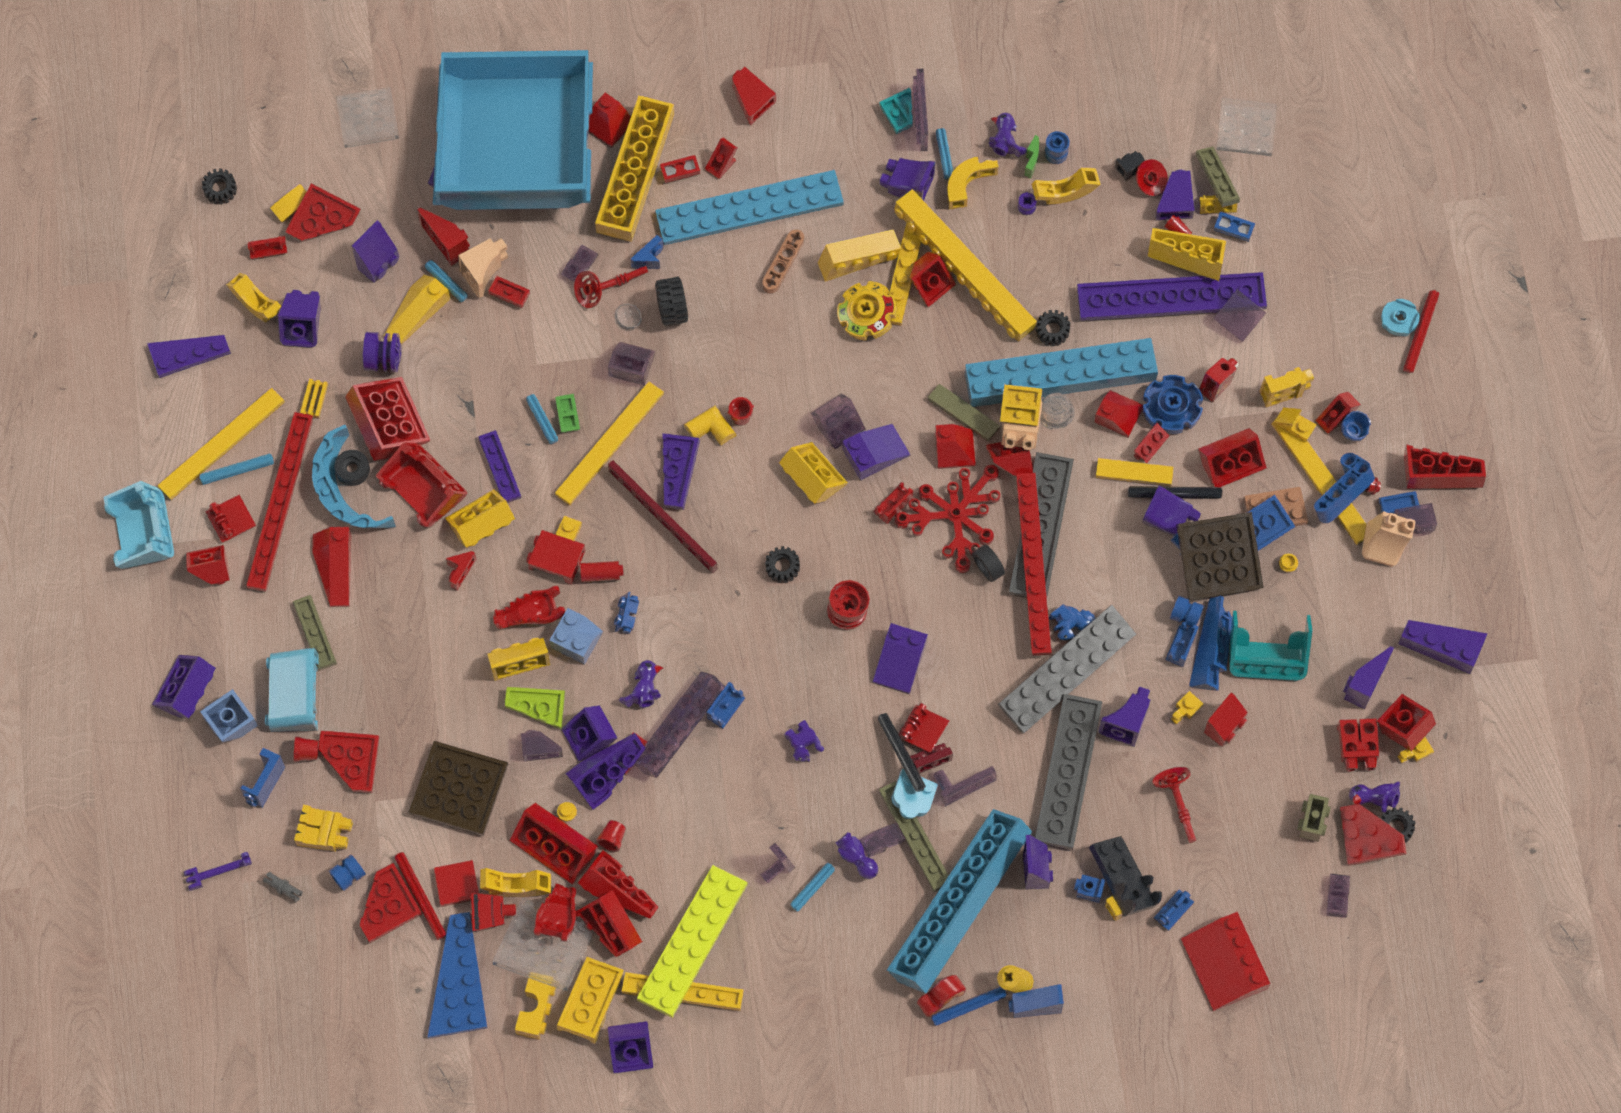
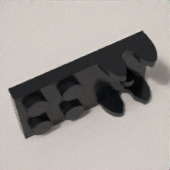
M1122 836L1097 842L1089 847L1124 917L1152 909L1159 904L1162 899V892L1150 891L1154 877L1152 875L1142 876Z

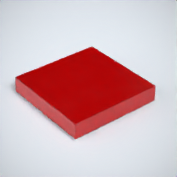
M473 860L434 868L441 907L471 901V893H479Z

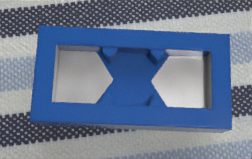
M1220 212L1214 226V231L1249 242L1255 223Z

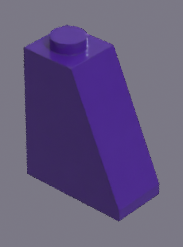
M1183 169L1172 171L1157 208L1156 221L1169 220L1173 215L1180 219H1193L1194 202L1190 171Z

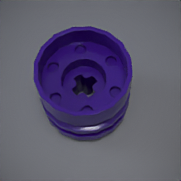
M366 332L363 344L364 371H378L380 363H382L384 372H388L389 366H391V372H398L402 356L399 333H393L392 340L390 333H385L384 340L381 341L379 332Z

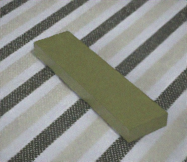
M1214 147L1196 150V157L1221 206L1225 207L1240 203V197Z
M938 384L928 397L930 402L988 442L1000 428V425L941 384Z
M311 595L294 600L293 604L310 648H315L319 654L318 670L336 665L337 662Z

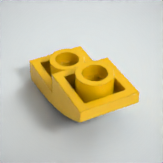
M299 184L270 207V209L281 222H284L297 211L307 191Z

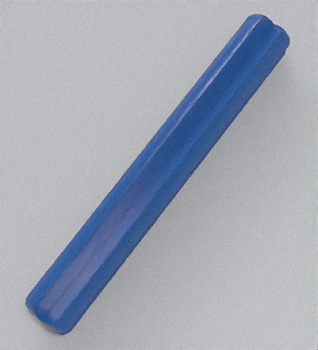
M998 987L931 1016L933 1024L935 1026L1000 1000L1006 997V991Z

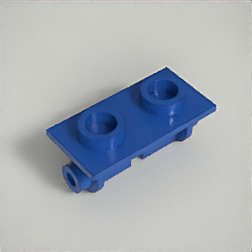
M631 592L626 593L619 599V614L616 615L614 625H616L615 632L623 629V633L630 634L633 631L636 617L630 616L629 613L637 614L639 600L637 596L631 595L630 597Z
M1179 889L1155 915L1154 919L1169 931L1193 905L1194 901L1189 898L1191 895L1187 891L1182 892Z

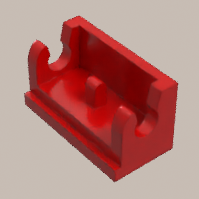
M900 482L896 489L880 505L875 507L873 512L888 524L913 499V490L910 487L906 489L904 483Z

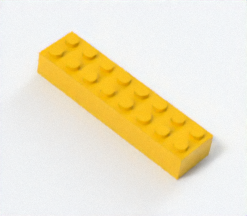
M638 95L595 222L596 233L632 242L675 115L674 104Z

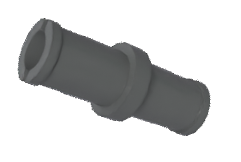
M272 872L266 874L272 881L264 877L263 883L276 889L278 894H284L291 898L294 902L300 900L294 893L302 896L303 891L289 884L288 880H282Z

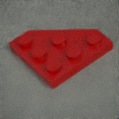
M311 183L285 233L300 241H306L353 226L361 209Z
M321 731L318 750L353 792L373 793L380 740L379 735Z
M1360 804L1340 807L1348 865L1351 866L1407 854L1404 835Z
M394 863L375 873L372 889L360 921V927L368 942L372 943L422 915Z

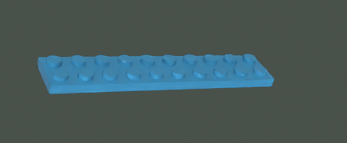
M831 170L655 210L663 244L669 245L842 206L844 201L836 172Z

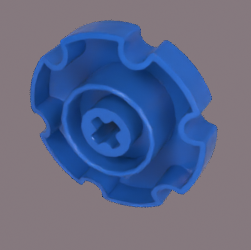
M1165 375L1162 382L1154 380L1149 384L1143 396V401L1147 403L1143 405L1142 409L1146 420L1151 426L1158 423L1168 434L1182 433L1183 427L1193 428L1201 417L1203 408L1199 405L1203 402L1202 394L1193 382L1190 384L1185 383V377Z

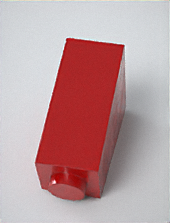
M746 67L737 70L733 74L732 87L748 123L752 125L776 103V93Z

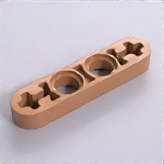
M794 229L788 233L763 278V289L765 292L775 293L780 288L804 244V234L802 231ZM799 236V240H796L794 246H792L793 238ZM790 250L793 255L787 258L783 256V252ZM777 265H782L785 269L783 272L778 273L774 268ZM773 276H774V277H775V279H774V285H771V287H768V283H771V281L773 280Z

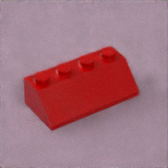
M536 802L524 810L509 840L572 885L589 865L599 847Z

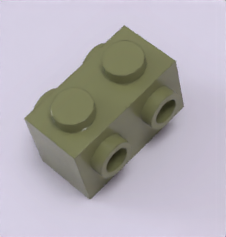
M1310 794L1307 801H1303L1301 812H1304V817L1299 819L1297 830H1300L1299 837L1319 842L1320 837L1325 836L1327 825L1324 824L1325 817H1329L1331 809L1328 806L1329 798Z

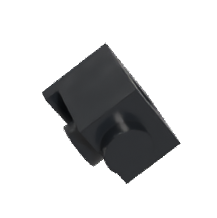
M1140 152L1127 153L1122 159H1116L1115 169L1127 181L1136 175L1139 165L1145 159Z

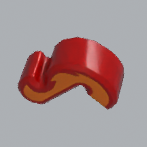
M957 975L947 976L935 984L928 993L922 995L917 1000V1004L926 1017H931L954 997L963 996L966 992V987Z

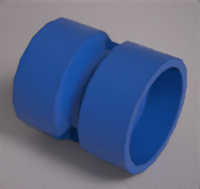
M1055 131L1046 138L1044 155L1052 164L1063 163L1068 157L1070 140L1065 133Z
M1178 596L1170 619L1179 623L1184 621L1186 626L1189 627L1197 625L1204 605L1196 602L1191 604L1189 599Z
M351 854L342 860V865L337 864L328 871L343 891L353 885V880L358 881L366 875L361 865Z

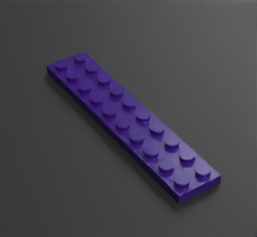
M1263 272L1220 275L1219 281L1206 276L1077 284L1080 321L1267 309Z

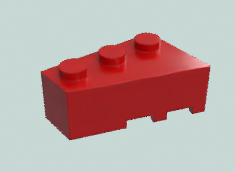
M613 890L576 911V917L580 916L587 923L586 927L590 931L593 930L600 937L599 940L615 957L622 955L643 942Z

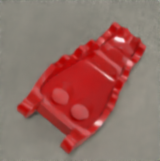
M559 586L531 591L529 594L525 593L521 599L517 597L514 602H510L508 607H504L502 610L495 609L493 620L496 628L505 629L513 625L547 624L560 619L566 611L564 607L560 606L557 608L554 598L560 594Z
M555 883L552 894L550 893L546 897L545 903H542L538 909L534 935H550L567 942L573 932L576 921L575 887L567 888Z

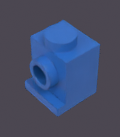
M1082 874L1081 879L1077 878L1074 890L1077 891L1076 897L1099 903L1105 879H1097ZM1086 884L1092 885L1093 888L1088 889Z

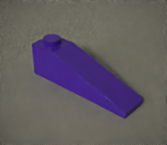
M633 733L583 760L565 774L594 810L611 796L614 787L623 780V775L634 765L646 748L637 735Z

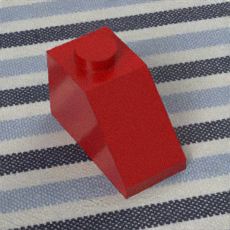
M1349 391L1338 394L1315 421L1329 434L1342 424L1343 419L1349 413L1356 411L1361 404Z

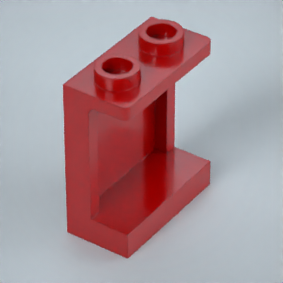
M541 530L540 535H536L533 546L535 547L533 552H529L526 559L529 570L533 571L535 568L562 577L565 583L572 585L586 552L585 544Z

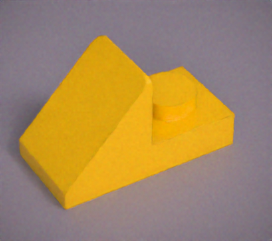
M1283 407L1273 424L1307 442L1317 424L1301 416V409Z

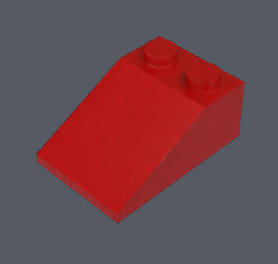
M419 207L417 212L421 227L449 264L453 266L459 262L458 255L469 250L470 244L467 241L469 238L464 229L460 230L456 224Z

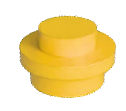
M1284 554L1279 560V566L1285 572H1293L1298 567V559L1293 554Z
M564 802L559 805L557 814L562 821L568 822L576 817L577 809L573 803Z

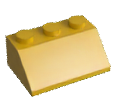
M813 442L791 447L779 462L784 472L791 476L795 484L805 492L807 498L814 504L826 501L848 483Z
M493 489L445 519L459 541L467 548L476 545L480 539L491 536L497 529L508 526L515 517L506 500Z
M532 638L527 643H515L510 645L509 648H497L487 654L495 681L551 665L544 638Z

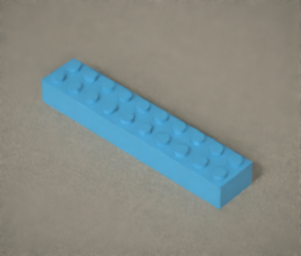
M1151 338L965 364V378L972 407L1002 403L1004 384L1042 389L1041 397L1153 382L1157 380L1158 375Z
M995 809L991 811L888 967L887 971L897 982L925 994L928 992L1024 845L1025 836L1032 833L1022 819Z

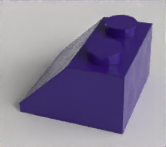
M600 705L584 707L562 727V731L578 761H582L606 749L617 739Z
M648 1021L608 1027L614 1073L654 1068Z

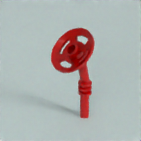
M644 266L629 273L624 272L623 275H616L615 278L600 283L598 277L593 272L583 271L575 279V296L583 307L593 308L600 302L602 290L616 285L621 286V283L623 285L625 282L629 283V280L649 273L648 269ZM589 275V278L582 281L585 276ZM581 288H583V291L587 296L586 299H584V297L582 296Z
M1174 767L1164 770L1153 778V785L1158 788H1169L1172 790L1178 808V818L1180 823H1183L1189 843H1193L1196 841V837L1190 822V813L1185 807L1179 789L1180 784L1190 777V769L1187 767Z

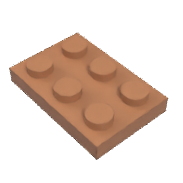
M1301 487L1244 496L1247 512L1271 496L1276 495L1295 526L1306 525L1309 522Z

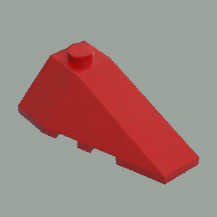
M329 527L313 534L312 553L330 607H350L352 535L349 527Z
M602 850L578 881V884L585 891L590 892L596 897H601L613 890L623 908L651 919L659 908L644 890L638 889L633 882L635 880L631 875L626 876L621 870L623 866L616 859Z

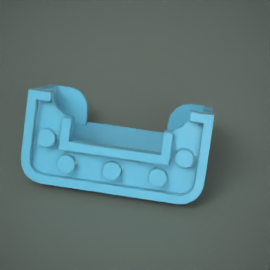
M139 481L104 496V509L107 514L116 518L121 550L114 553L113 561L116 567L125 569L167 560L174 556L165 498L159 488Z
M315 648L271 653L270 657H267L266 667L269 669V714L265 715V725L269 726L271 732L318 731V721H316V665L319 664V654Z

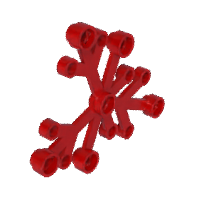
M987 465L984 468L983 476L971 490L969 484L970 470L967 468L960 469L959 478L962 483L964 499L960 503L958 502L957 492L959 486L956 482H950L947 485V491L950 494L951 505L935 494L931 485H921L918 490L919 498L923 501L931 500L945 511L929 512L920 505L918 499L913 498L909 501V509L916 511L918 514L909 515L906 512H899L895 516V525L900 529H904L912 522H919L912 526V534L914 536H921L931 520L949 519L954 523L955 538L949 546L943 547L942 555L944 558L949 559L957 549L958 558L955 562V568L959 573L968 572L971 562L966 557L965 548L972 555L973 551L971 548H979L980 545L978 543H971L963 537L961 523L979 535L978 539L981 544L990 545L993 542L994 533L991 529H983L968 518V516H987L989 507L986 504H980L977 508H967V506L972 503L981 502L997 503L1000 500V492L998 490H992L989 494L978 495L988 481L992 482L998 478V468L995 465ZM992 469L995 472L993 474L988 473V470ZM966 472L968 475L964 477L961 473ZM955 486L956 490H950L949 487ZM923 489H928L929 492L924 493ZM996 494L998 498L994 499L991 495ZM915 502L918 506L912 507L911 504ZM985 508L986 512H980V509ZM958 511L960 514L954 515L953 512ZM904 516L906 520L901 521L899 518ZM918 527L921 529V531L916 532L914 531V529ZM988 533L990 536L986 538L983 534ZM950 550L951 554H945L944 551ZM965 561L967 564L962 566L960 562Z

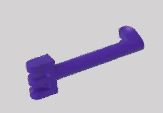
M244 852L240 854L242 858L240 860L198 873L197 867L185 870L184 876L193 875L186 878L187 884L195 882L188 886L189 891L203 887L201 880L251 865L252 861L249 853Z

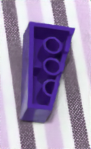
M1408 620L1398 644L1471 674L1488 633Z

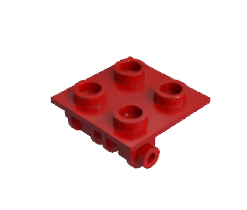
M240 494L221 504L213 502L209 505V510L205 511L222 543L256 526Z
M920 703L915 705L900 730L899 736L902 740L931 753L950 720L927 710V706Z

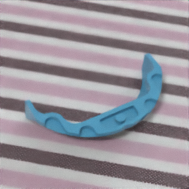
M346 425L328 432L313 458L312 481L315 492L319 495L320 502L333 516L353 526L362 528L396 527L392 516L375 521L367 514L359 515L345 502L338 489L334 465L342 445L349 437V432Z

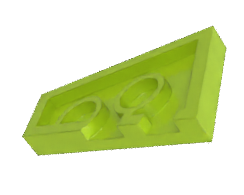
M507 687L505 708L562 730L565 690Z

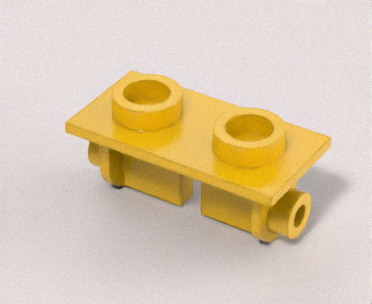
M1203 195V197H1199L1200 214L1237 213V204L1222 207L1216 195Z

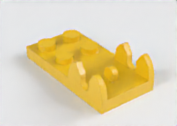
M586 957L558 1021L557 1030L561 1032L563 1030L583 1037L595 1044L598 1039L599 1030L604 1026L607 1011L622 979L624 970Z

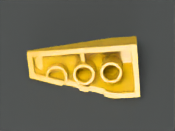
M424 274L410 287L385 333H390L391 340L393 333H399L400 343L403 344L450 300L449 290L436 278Z

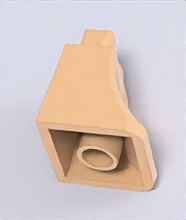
M490 238L458 255L460 273L478 298L484 296L485 287L489 279L501 268V261L508 258V254L505 251L507 250V245L502 238L495 242Z
M1042 400L1038 426L1002 422V445H1005L1006 448H1013L1014 446L1023 447L1025 450L1036 448Z
M1382 512L1367 522L1362 548L1363 557L1390 567L1395 566L1399 562L1405 547L1412 539L1415 520L1406 519L1393 513Z

